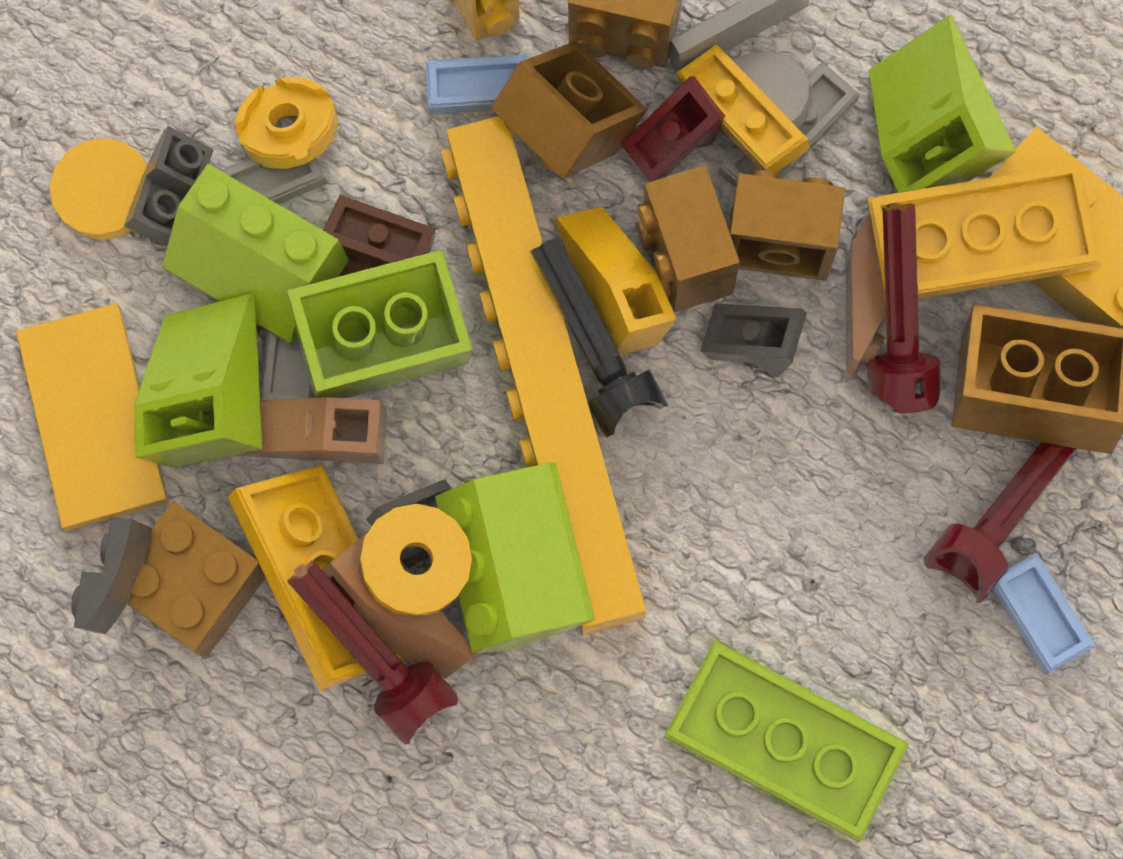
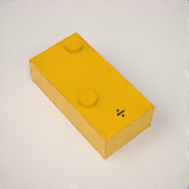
M1036 126L1016 148V153L1009 156L990 177L1079 163L1080 161ZM1081 163L1102 264L1099 269L1030 281L1080 322L1123 329V196Z

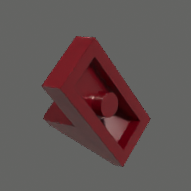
M690 76L621 145L649 182L665 178L694 149L710 146L715 141L726 116L696 77Z

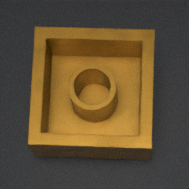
M568 0L569 43L577 41L593 57H603L606 54L624 58L629 64L639 68L650 69L654 66L667 68L670 56V40L676 33L681 14L682 0Z
M577 41L519 62L490 107L504 121L506 128L512 134L520 137L540 156L541 162L549 170L556 172L562 179L617 154L622 147L621 143L632 133L648 110Z
M706 165L645 183L643 203L637 205L640 221L636 222L637 233L644 252L653 250L656 265L654 270L658 274L667 298L669 297L674 313L733 295L740 261Z
M755 170L749 174L739 173L729 224V232L740 261L739 269L826 281L838 250L846 187L833 186L831 181L818 177L804 178L802 181L780 179L778 174L766 170Z
M172 501L152 527L146 558L130 591L132 595L127 604L206 660L266 577L257 559Z

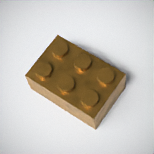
M973 304L961 339L951 427L1112 454L1123 434V329Z

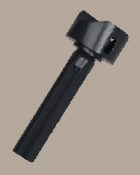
M556 237L532 249L530 252L597 380L604 386L597 390L599 396L587 403L599 423L605 438L614 434L615 427L622 415L631 407L643 405L661 409L668 406L650 369L639 375H636L635 371L627 374L626 365L560 239Z

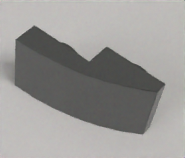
M168 126L163 131L148 162L124 226L167 247L178 206L206 165L210 163L213 149Z
M110 517L109 532L104 534L100 546V557L104 564L103 573L82 571L80 585L75 588L72 595L71 610L75 618L74 628L97 634H107L117 621L132 595L130 591L134 586L142 564H144L149 547L151 527L133 519Z

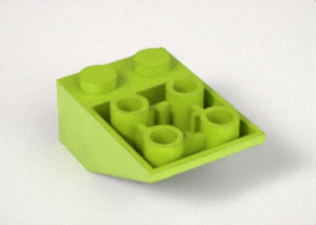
M948 15L868 70L881 156L898 193L970 181L1016 153V149L953 16Z
M247 294L164 316L134 403L136 458L178 468L263 449L254 295Z

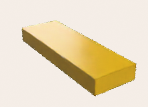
M717 44L676 72L680 85L690 76L696 77L726 116L721 129L759 170L777 173L810 149L808 138Z

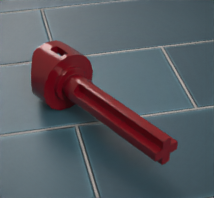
M891 203L887 204L886 208H882L888 353L877 355L874 359L869 360L867 364L868 391L874 396H878L899 413H915L932 409L938 403L941 388L940 360L929 353L919 352L915 205L911 203L903 205ZM917 383L920 384L921 394L915 393V384Z
M1041 442L973 529L959 523H952L947 527L945 532L924 556V564L927 569H936L954 576L971 590L976 598V603L983 602L1008 570V562L998 548L1077 448Z
M311 560L307 565L302 563L294 570L296 574L288 579V584L380 686L382 691L375 701L374 711L402 743L410 744V740L416 730L435 713L447 707L457 705L458 696L456 691L442 678L435 667L427 661L418 662L406 667L314 560Z

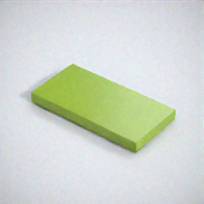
M715 640L663 737L856 842H861L910 744Z

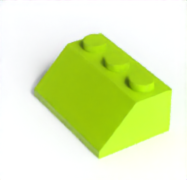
M207 164L178 206L162 267L165 271L217 302L247 294L254 295L256 325L292 346L298 337L287 290L336 278L340 275L349 259L339 239L212 165Z
M443 250L287 290L300 350L314 398H346L469 363L473 349Z
M545 463L473 479L435 496L438 509L456 520L467 536L470 546L472 563L469 579L458 596L472 653L516 650L595 621L556 463Z

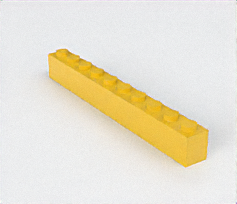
M499 116L446 129L449 148L440 150L448 180L458 178L462 195L455 196L453 199L460 226L471 225L475 242L466 244L473 274L484 273L488 290L479 292L487 323L497 321L501 339L492 341L500 372L510 369L515 386L513 389L506 390L511 414L514 421L524 419L528 438L519 440L526 468L545 463H556L595 617V621L580 626L582 635L645 619V605L564 317L530 252L542 244V239L512 133L506 128L504 121Z

